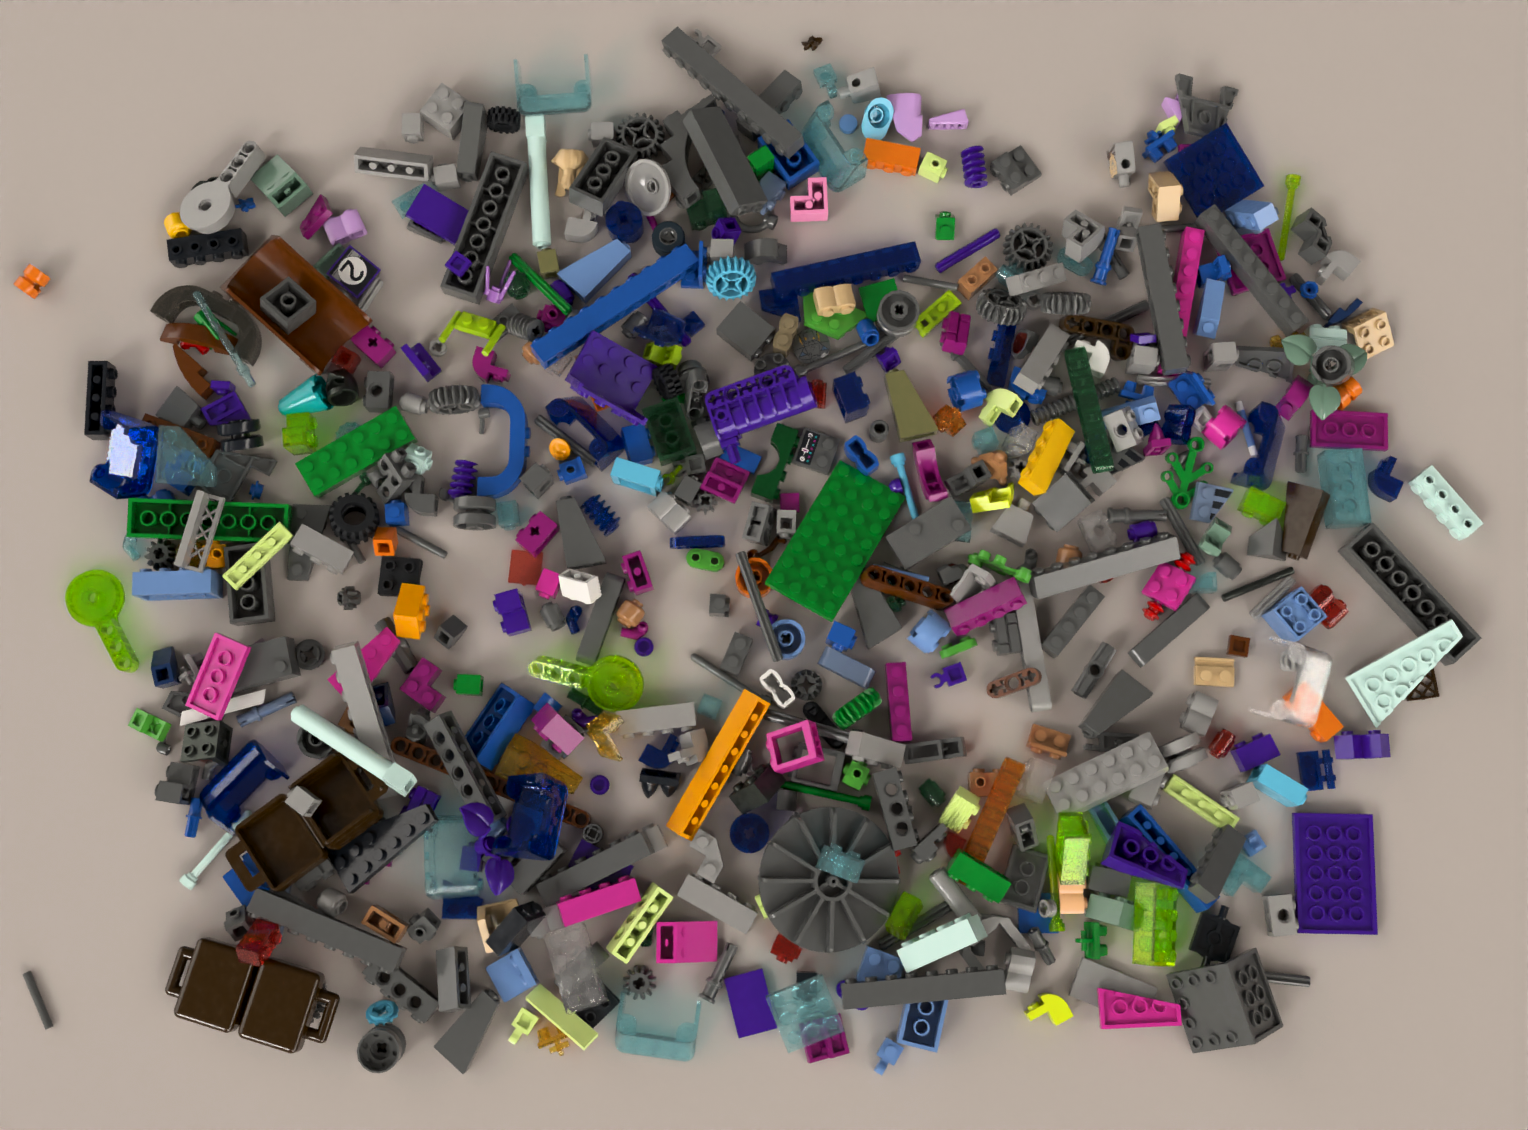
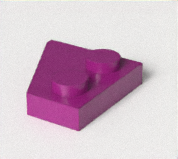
M322 194L319 195L300 225L302 236L307 240L333 214L327 198Z

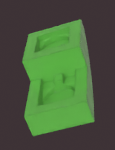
M136 708L128 724L129 727L161 742L164 741L172 725L139 708Z

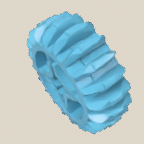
M736 255L733 258L727 256L726 259L720 257L719 261L714 260L713 265H709L708 270H706L705 280L708 290L712 292L713 296H717L719 300L725 298L726 301L728 299H733L734 301L735 298L741 299L742 295L748 296V292H752L756 284V272L753 265L749 263V260H744L743 257L739 259Z

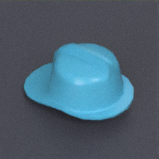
M883 97L875 98L864 110L861 129L865 138L881 140L885 137L894 114L893 105L888 99Z

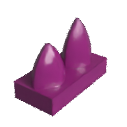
M1158 423L1154 424L1153 431L1148 438V444L1143 449L1144 457L1163 455L1171 446V438L1164 437Z

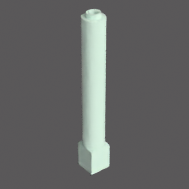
M544 114L525 115L528 144L533 246L542 250L551 245L546 153L547 136Z
M305 705L296 706L292 710V722L384 781L387 786L404 797L417 783L414 774L397 763L389 761Z

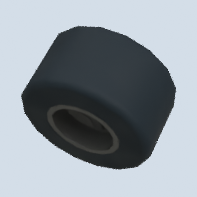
M664 221L658 224L652 232L654 250L660 256H667L675 247L684 245L685 233L682 227L672 221Z

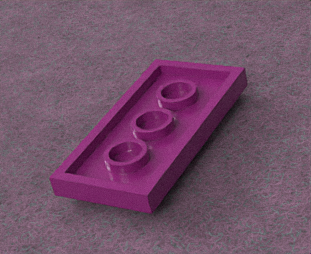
M1312 409L1310 411V448L1385 452L1388 450V413L1335 410L1327 418L1321 420Z

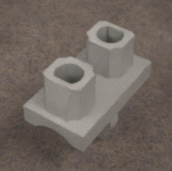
M1072 440L1070 441L1066 452L1071 454L1069 459L1063 456L1058 466L1062 470L1060 474L1064 476L1068 473L1073 464H1075L1073 471L1077 473L1080 468L1085 469L1088 467V464L1085 462L1087 458L1085 454L1078 458L1085 443L1080 441L1078 444Z
M201 652L193 655L189 653L183 655L185 658L184 662L189 670L187 671L185 666L180 668L182 673L178 677L180 682L187 681L189 685L194 683L192 677L196 680L199 673L198 667L202 665L204 660Z

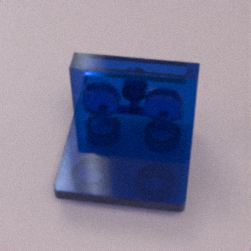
M655 307L648 325L634 326L633 331L639 333L638 336L641 338L653 340L654 344L659 347L681 344L688 322Z

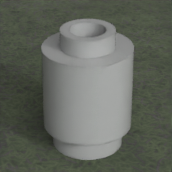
M408 392L401 396L400 406H402L403 411L418 415L427 413L429 409L428 399L424 396Z

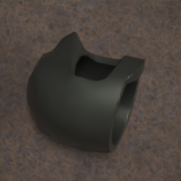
M344 369L329 372L325 387L328 402L334 406H348L357 401L358 385L354 376Z

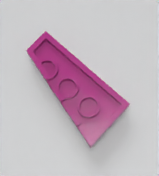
M388 627L361 649L371 683L401 643ZM335 672L327 680L342 696L343 688L341 683H338Z
M1097 987L1100 1029L1182 1026L1181 1007L1179 1004Z

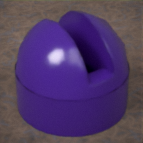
M896 478L889 483L891 491L895 493L904 492L900 478Z

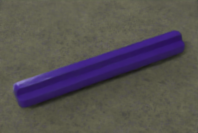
M994 228L935 264L936 270L942 273L999 239V231Z

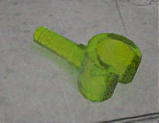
M681 464L670 474L662 476L663 479H666L668 476L670 478L666 485L674 484L676 474L683 468Z

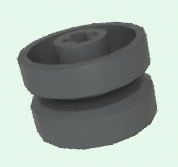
M902 290L891 291L886 294L880 301L876 315L877 325L881 331L895 338L904 337L911 333L916 326L920 313L919 303L916 298L909 292Z
M461 496L454 499L453 509L458 512V514L453 516V526L455 528L463 530H490L496 527V517L491 514L496 511V500L494 498Z

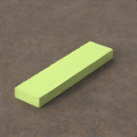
M281 522L277 523L228 569L222 577L235 590H238L283 548L294 535Z
M1175 774L1170 776L1165 787L1162 789L1217 828L1227 824L1234 828L1240 819Z
M539 984L526 996L527 1002L583 1050L598 1037V1033L543 985Z

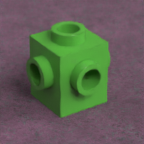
M852 761L851 764L846 763L842 771L844 777L841 782L859 791L862 785H867L871 777L868 774L870 769L866 768L868 764L860 761ZM858 771L859 777H855L853 772Z

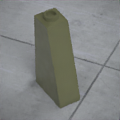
M898 369L889 370L884 376V382L899 443L936 435L938 432L937 425L905 371H899Z

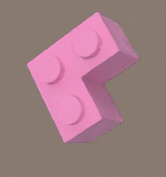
M826 177L808 178V196H790V222L827 221L828 219Z

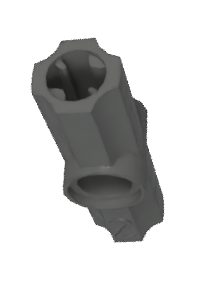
M390 617L383 618L374 625L378 633L388 627L396 636L395 625ZM397 637L401 643L392 654V657L396 659L404 674H408L413 671L418 661L410 651V645L403 637Z
M1102 642L1089 663L1084 667L1082 674L1071 691L1077 696L1086 699L1098 679L1104 674V670L1117 650L1111 645ZM1090 666H1095L1098 669L1097 675L1091 674Z

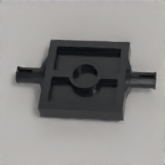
M1221 905L1218 916L1209 915L1204 912L1200 913L1188 948L1203 957L1200 967L1210 965L1211 961L1224 963L1230 959L1240 927L1226 919L1230 908L1225 905Z

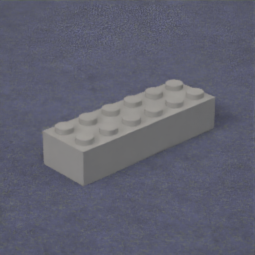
M1147 732L1043 782L1042 785L1062 823L1169 772V769L1151 733Z

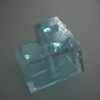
M1240 853L1221 892L1225 896L1233 897L1241 884H1243L1253 893H1261L1272 877Z

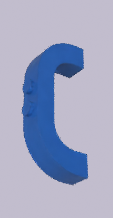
M481 384L482 406L484 408L503 409L510 416L509 461L507 467L497 476L478 477L477 496L497 499L512 492L521 482L519 478L525 473L527 457H530V446H527V441L531 438V428L528 427L527 415L521 402L511 391L498 385Z

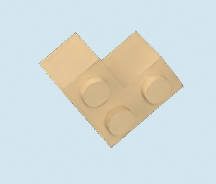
M1171 171L1149 173L1148 191L1153 197V218L1156 222L1179 220V213L1182 211V204L1180 202V196L1183 195L1182 184L1179 183L1177 177Z

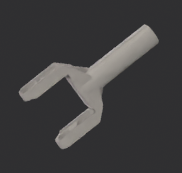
M944 866L931 873L929 880L958 918L968 913L971 916L978 914L987 935L994 931L999 924L1015 946L1019 947V949H1031L1030 945L1008 917L979 913L956 881L948 876L949 873ZM978 941V942H976V943H973V944H971V945H972V946H975V945H976L977 943H979L980 941ZM971 945L959 950V954L969 967H978V970L985 969L969 949Z

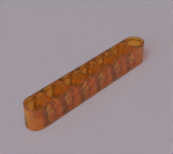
M1009 757L1004 759L964 849V851L983 863L1025 770V764ZM961 880L957 882L964 886L966 885V883L962 882Z

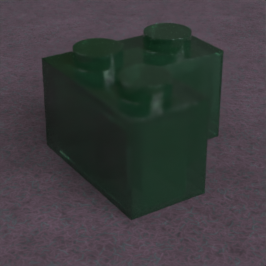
M716 188L702 191L703 199L698 200L686 209L692 231H701L706 229L707 226H715L718 218H727V209Z

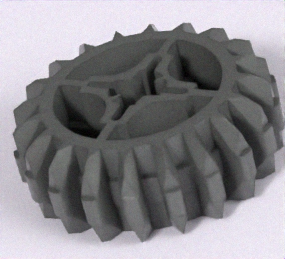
M636 113V117H632L629 114V120L623 118V124H619V130H616V142L636 150L637 161L639 158L645 159L648 157V159H652V155L657 157V151H662L660 145L665 141L663 139L665 132L662 131L663 126L659 125V121L657 119L653 120L652 115L646 118L645 113L642 116ZM649 129L655 134L654 140L648 135ZM626 136H629L632 140V146L626 142Z
M1023 223L1022 227L1016 225L1015 230L1011 229L1009 235L1005 236L1006 241L1003 242V247L1005 248L1003 249V254H1006L1005 261L1011 260L1009 265L1013 266L1015 264L1016 271L1019 268H1023V273L1027 269L1029 271H1033L1034 268L1040 269L1041 266H1046V261H1050V254L1053 253V249L1050 247H1052L1053 242L1049 241L1050 235L1045 236L1046 229L1039 230L1040 225L1036 228L1033 227V223H1030L1029 227H1027L1026 223ZM1016 239H1019L1020 246L1017 250H1014L1013 243ZM1041 245L1042 255L1037 258L1036 249Z
M997 288L983 290L978 296L976 310L982 318H986L987 321L994 322V324L1006 326L1020 324L1023 318H1025L1027 304L1024 299H1021V296H1010L1008 290L1005 291Z
M1047 292L1041 295L1040 306L1041 311L1048 314L1080 315L1090 312L1092 301L1091 296L1087 293Z
M459 384L439 387L428 394V405L430 410L436 414L455 415L468 413L480 406V395L477 388Z

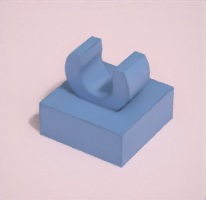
M1252 830L1244 835L1247 839L1242 848L1248 857L1267 847L1256 830Z

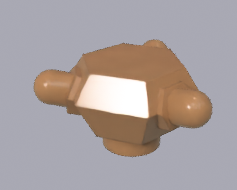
M996 450L971 459V464L983 459L992 475L990 479L998 480L1001 486L1007 484L1008 457L1004 451Z

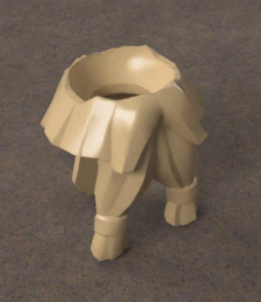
M560 149L551 160L553 164L559 167L555 196H565V189L569 190V187L589 160L583 150Z

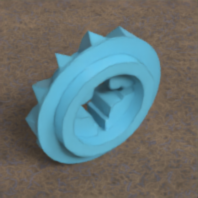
M390 1000L375 1002L366 1010V1019H368L369 1024L374 1023L375 1026L383 1024L385 1026V1023H392L393 1019L398 1017V1006Z

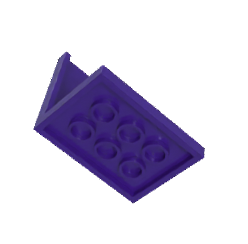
M592 330L565 381L571 384L570 388L584 398L587 399L588 396H591L595 399L594 403L603 408L607 405L612 408L611 412L619 417L622 416L636 426L639 423L645 426L648 419L635 409L652 380L653 369L658 366Z

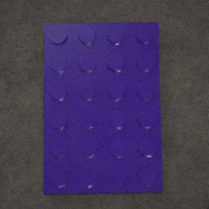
M1292 813L1295 917L1299 923L1297 933L1378 935L1373 814Z

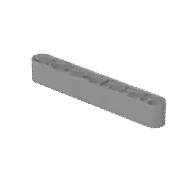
M1017 580L1027 601V604L1023 605L1020 609L1013 610V613L1017 615L1022 645L1020 655L1023 670L1026 668H1036L1042 675L1039 684L1026 688L1031 712L1051 710L1052 703L1033 596L1030 593L1029 583ZM1030 672V676L1025 677V680L1034 681L1033 678L1036 677V674Z

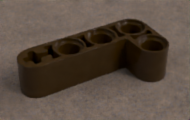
M1066 315L1059 321V328L1066 333L1111 341L1109 355L1114 361L1126 360L1131 355L1133 342L1130 341V334L1135 333L1130 325L1080 315ZM1069 320L1070 323L1078 324L1077 326H1069V324H1067V321ZM1086 322H1088L1091 326L1089 332H1087L1084 328ZM1104 325L1109 329L1107 335L1102 331ZM1122 329L1127 333L1125 339L1120 335ZM1118 348L1123 350L1122 357H1119L1117 354Z

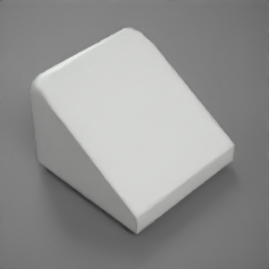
M1200 406L1189 415L1187 414L1185 418L1198 431L1202 432L1206 427V423L1212 418V415L1205 406Z

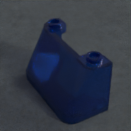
M579 396L557 398L545 407L549 419L556 426L559 423H567L570 426L577 420L594 437L589 444V452L596 459L595 466L601 472L624 451L625 443L622 437L583 398Z
M1262 401L1249 412L1247 417L1248 422H1251L1254 426L1253 433L1262 436L1257 458L1248 459L1244 464L1243 471L1233 473L1230 481L1232 484L1255 491H1265L1270 487L1285 433V425L1276 406Z
M101 410V426L112 430L106 463L98 464L92 469L89 482L115 499L138 498L148 495L153 483L161 429L152 423L116 411Z
M545 773L508 776L506 791L508 796L515 800L507 837L498 836L494 840L491 853L504 857L542 861L552 860L556 854L567 802V786Z

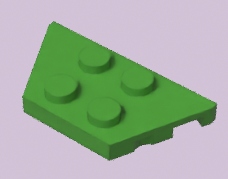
M803 285L804 326L839 340L845 336L846 332L856 328V325L861 320L867 319L866 313L858 308H854V311L845 315L834 313L830 317L818 316L813 299L814 289Z

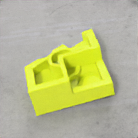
M1008 483V486L1005 488L993 487L973 493L969 499L972 513L1010 508L1014 496V483Z

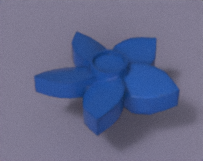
M247 198L246 200L238 199L239 204L235 205V208H241L243 212H248V209L256 207L253 198Z

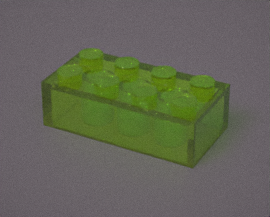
M1135 882L1132 964L1175 966L1177 957L1175 952L1177 940L1176 921L1178 918L1177 900L1179 897L1177 888L1164 884Z

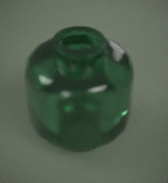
M513 270L516 271V274L507 289V293L516 300L523 299L528 296L531 285L525 273ZM512 271L509 272L508 276L504 279V285L506 284Z

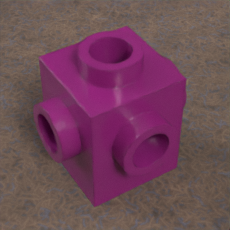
M545 304L542 310L539 309L536 319L544 323V332L548 333L551 328L562 325L566 315L555 305Z

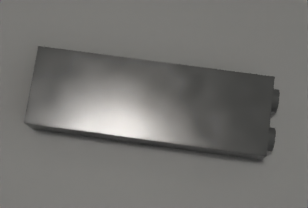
M721 107L690 110L683 119V123L729 215L738 214L741 216L750 212H760L768 200Z

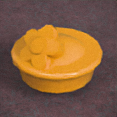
M555 438L549 444V450L556 460L563 461L569 457L571 446L565 439Z

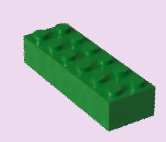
M394 406L301 459L295 465L313 495L320 498L378 465L377 463L385 453L393 452L398 448L406 449L411 443L414 444L418 440L399 408Z

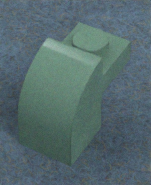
M1215 517L1197 547L1213 557H1218L1222 551L1223 543L1231 534L1232 526Z

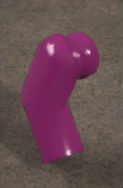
M642 621L633 629L622 627L620 636L638 640L648 632V624Z

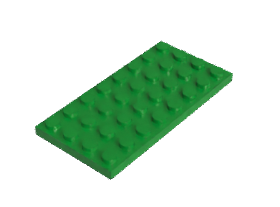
M839 460L766 579L765 585L826 620L833 622L906 496L891 491L888 486L870 476L863 475L859 470Z

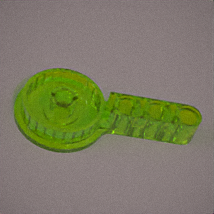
M89 570L76 576L68 585L65 594V602L70 615L80 624L96 628L118 670L126 673L135 672L139 667V660L118 621V616L125 603V591L121 581L112 573L104 570ZM95 593L94 602H91L90 596ZM112 626V632L107 634V629ZM121 643L120 650L116 651V645ZM129 659L130 665L125 668L124 663Z
M541 655L528 666V671L533 677L581 690L587 687L591 700L601 709L610 712L632 708L640 700L644 690V679L640 669L630 659L620 655L604 656L589 667ZM537 663H539L542 666L543 670L537 667ZM555 668L559 669L561 674H557ZM573 673L578 674L579 679H576ZM610 682L614 683L618 689L612 688Z

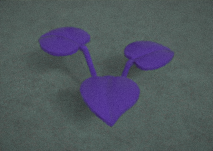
M483 803L463 805L459 810L462 813L464 824L470 834L479 837L474 844L475 851L478 854H485L486 857H493L486 862L485 875L490 889L497 896L511 885L515 874L514 868L508 860H501L499 855L491 852L496 849L497 842L510 837L513 844L517 847L529 844L535 835V823L523 813L512 814L506 823V828L510 834L495 839L492 836H487L491 830L489 825L494 821L492 810Z

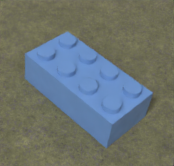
M205 567L203 573L179 568V571H172L171 568H159V571L140 569V572H133L132 596L145 601L223 598V577L216 570H211V567Z

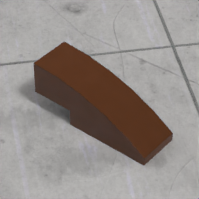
M175 343L173 351L183 376L190 386L202 398L207 400L215 392L210 388L211 384L203 378L208 372Z

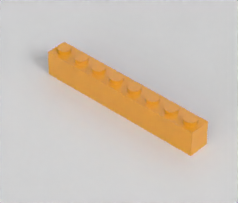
M746 689L743 690L667 822L666 826L690 841L693 840L769 708V702Z

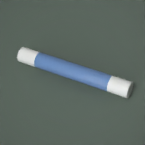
M1242 401L1235 402L1237 413L1247 421L1242 430L1250 456H1256L1258 452Z

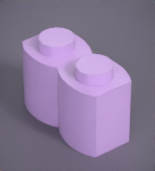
M357 209L345 210L338 217L331 216L323 224L333 247L338 242L344 245L368 233Z

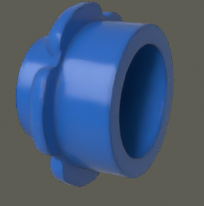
M1313 281L1303 283L1300 286L1301 296L1309 299L1315 298L1316 293H1318V285Z

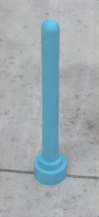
M898 453L890 456L891 464L895 468L897 467L913 520L919 514L904 467L906 461L905 454Z

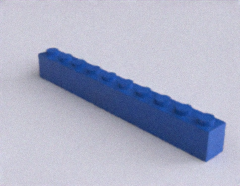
M686 243L675 247L670 254L661 256L652 266H646L638 275L629 277L623 285L616 286L606 296L597 298L591 306H585L574 317H568L562 325L555 326L545 336L536 338L530 345L532 353L544 369L548 368L583 345L592 330L600 334L699 268V259Z

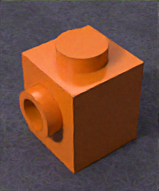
M377 527L373 537L375 556L395 555L398 546L396 527Z

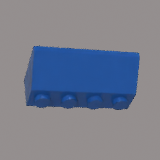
M502 682L465 735L478 762L491 771L498 764L501 756L510 746L516 734L521 730L526 719L532 714L535 705Z

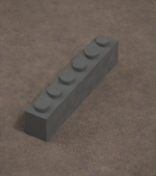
M638 830L633 831L627 835L628 839L624 841L618 839L610 843V848L604 850L602 847L592 852L593 856L589 859L584 856L575 861V866L569 868L566 865L557 870L559 874L552 877L550 873L540 878L541 883L537 884L536 887L545 906L547 907L559 901L560 897L573 894L655 853L646 832L639 833Z

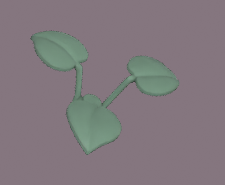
M1305 335L1285 337L1281 340L1287 359L1292 364L1302 366L1311 360L1309 369L1311 373H1309L1307 379L1314 386L1309 391V401L1315 414L1321 420H1324L1340 406V393L1334 387H1326L1325 383L1317 380L1311 370L1312 354L1317 350L1313 339ZM1353 344L1341 345L1340 347L1347 350L1354 359L1355 370L1352 375L1358 373L1367 362V352Z

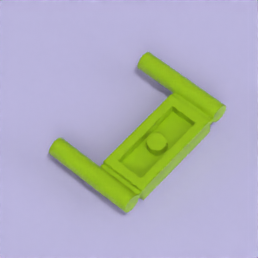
M456 311L438 339L440 342L445 343L454 328L489 339L482 350V354L488 356L506 327L503 324L498 325L496 321L465 311Z

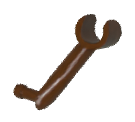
M776 537L767 548L759 553L756 549L749 550L747 557L748 559L754 557L761 558L773 551L779 543H787V540Z

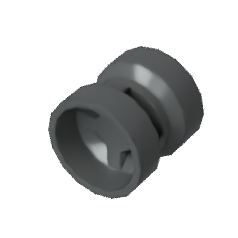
M589 824L583 830V838L588 843H599L604 837V830L598 824Z

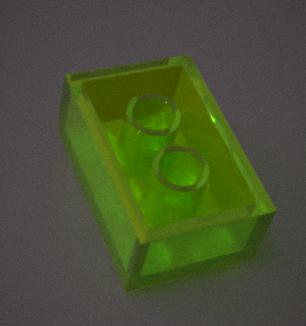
M1083 812L1058 813L1054 861L1060 885H1084L1085 876L1089 875L1087 861H1090V849L1088 848L1089 845H1092V834L1088 833V820L1084 819Z

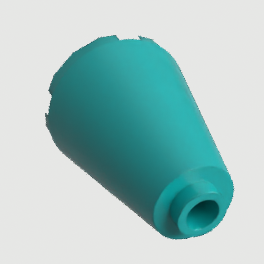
M312 375L279 400V412L286 417L333 409L334 405L328 402L325 387L327 382L322 376Z

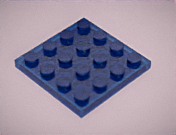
M1227 123L1163 162L1168 171L1173 173L1179 183L1182 184L1183 196L1197 218L1214 204L1223 212L1264 187V184Z

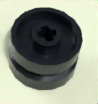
M239 419L216 425L218 435H231V438L223 439L219 442L221 452L264 446L262 435H250V432L261 429L260 419Z

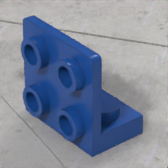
M699 241V251H692L699 259V268L681 279V288L703 289V282H706L707 247H704L703 241Z
M1186 371L1166 383L1188 415L1203 404L1211 406L1216 404L1213 400L1215 398L1214 394L1209 388H1205L1203 385L1205 381L1199 373Z
M248 852L242 856L243 862L253 877L260 871ZM232 868L223 875V879L240 903L248 907L254 891L249 892L245 889ZM267 882L258 887L267 890L271 889Z

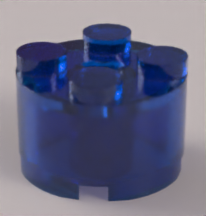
M618 201L607 211L605 222L610 238L613 241L618 239L621 243L624 241L628 244L635 243L641 238L644 232L642 213L636 205L630 202Z
M746 813L740 815L731 825V842L741 852H758L768 842L769 827L766 821L757 814ZM753 828L755 837L745 838V829Z

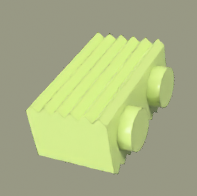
M959 786L942 812L939 823H943L957 834L960 833L962 828L966 830L972 820L970 816H976L981 807L978 804L980 797Z

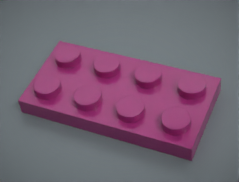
M215 632L185 706L215 720L222 721L252 647Z

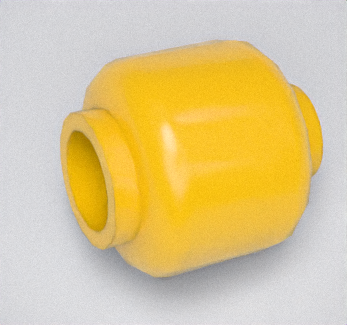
M173 212L164 219L168 236L172 239L187 237L191 234L192 229L182 222L180 212Z

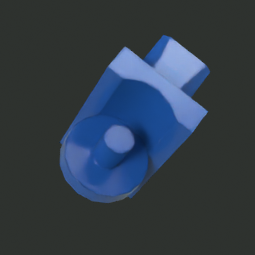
M1150 130L1147 132L1148 139L1144 142L1149 146L1145 148L1142 156L1145 159L1149 157L1156 163L1164 156L1160 148L1164 147L1168 153L1174 151L1178 146L1173 138L1175 132L1170 130L1163 136L1161 131L1156 133Z
M1127 380L1118 396L1135 401L1153 396L1154 387L1143 385L1141 394L1135 393L1137 383Z

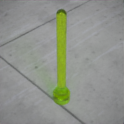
M1288 174L1285 179L1288 191L1278 249L1280 261L1285 259L1295 189L1298 188L1301 182V176L1297 174Z
M1048 835L1046 839L1051 899L1057 905V913L1050 919L1049 932L1065 931V923L1060 919L1055 839L1053 835Z

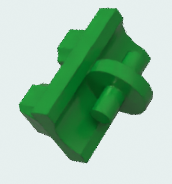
M1084 922L1081 938H1075V943H1081V951L1085 952V958L1100 959L1101 956L1108 954L1106 944H1100V936H1106L1107 926L1101 925L1099 922Z

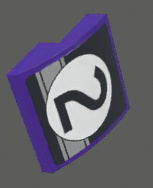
M349 245L326 274L358 299L381 269Z

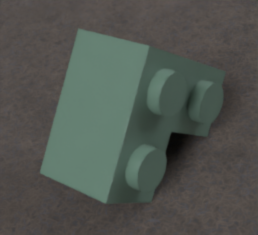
M1099 892V895L1090 894L1085 917L1140 932L1145 909L1138 907L1137 902L1116 896L1115 900L1110 899L1111 895Z

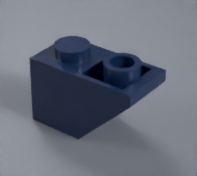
M173 646L153 651L151 672L155 687L164 689L182 684L178 679L180 673Z

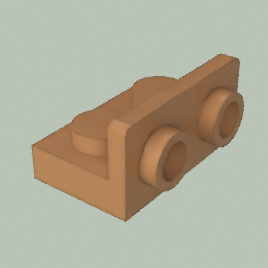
M1032 724L1026 747L1031 748V752L1037 754L1045 752L1050 754V758L1061 760V758L1067 757L1068 753L1066 752L1071 735Z

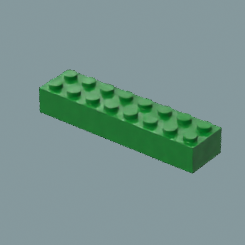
M128 498L126 537L182 540L194 500ZM209 501L207 507L210 512L217 509L219 501ZM225 502L213 541L257 543L279 522L291 532L292 505ZM210 517L202 522L204 530L209 529L212 525ZM204 536L197 539L201 541H206Z

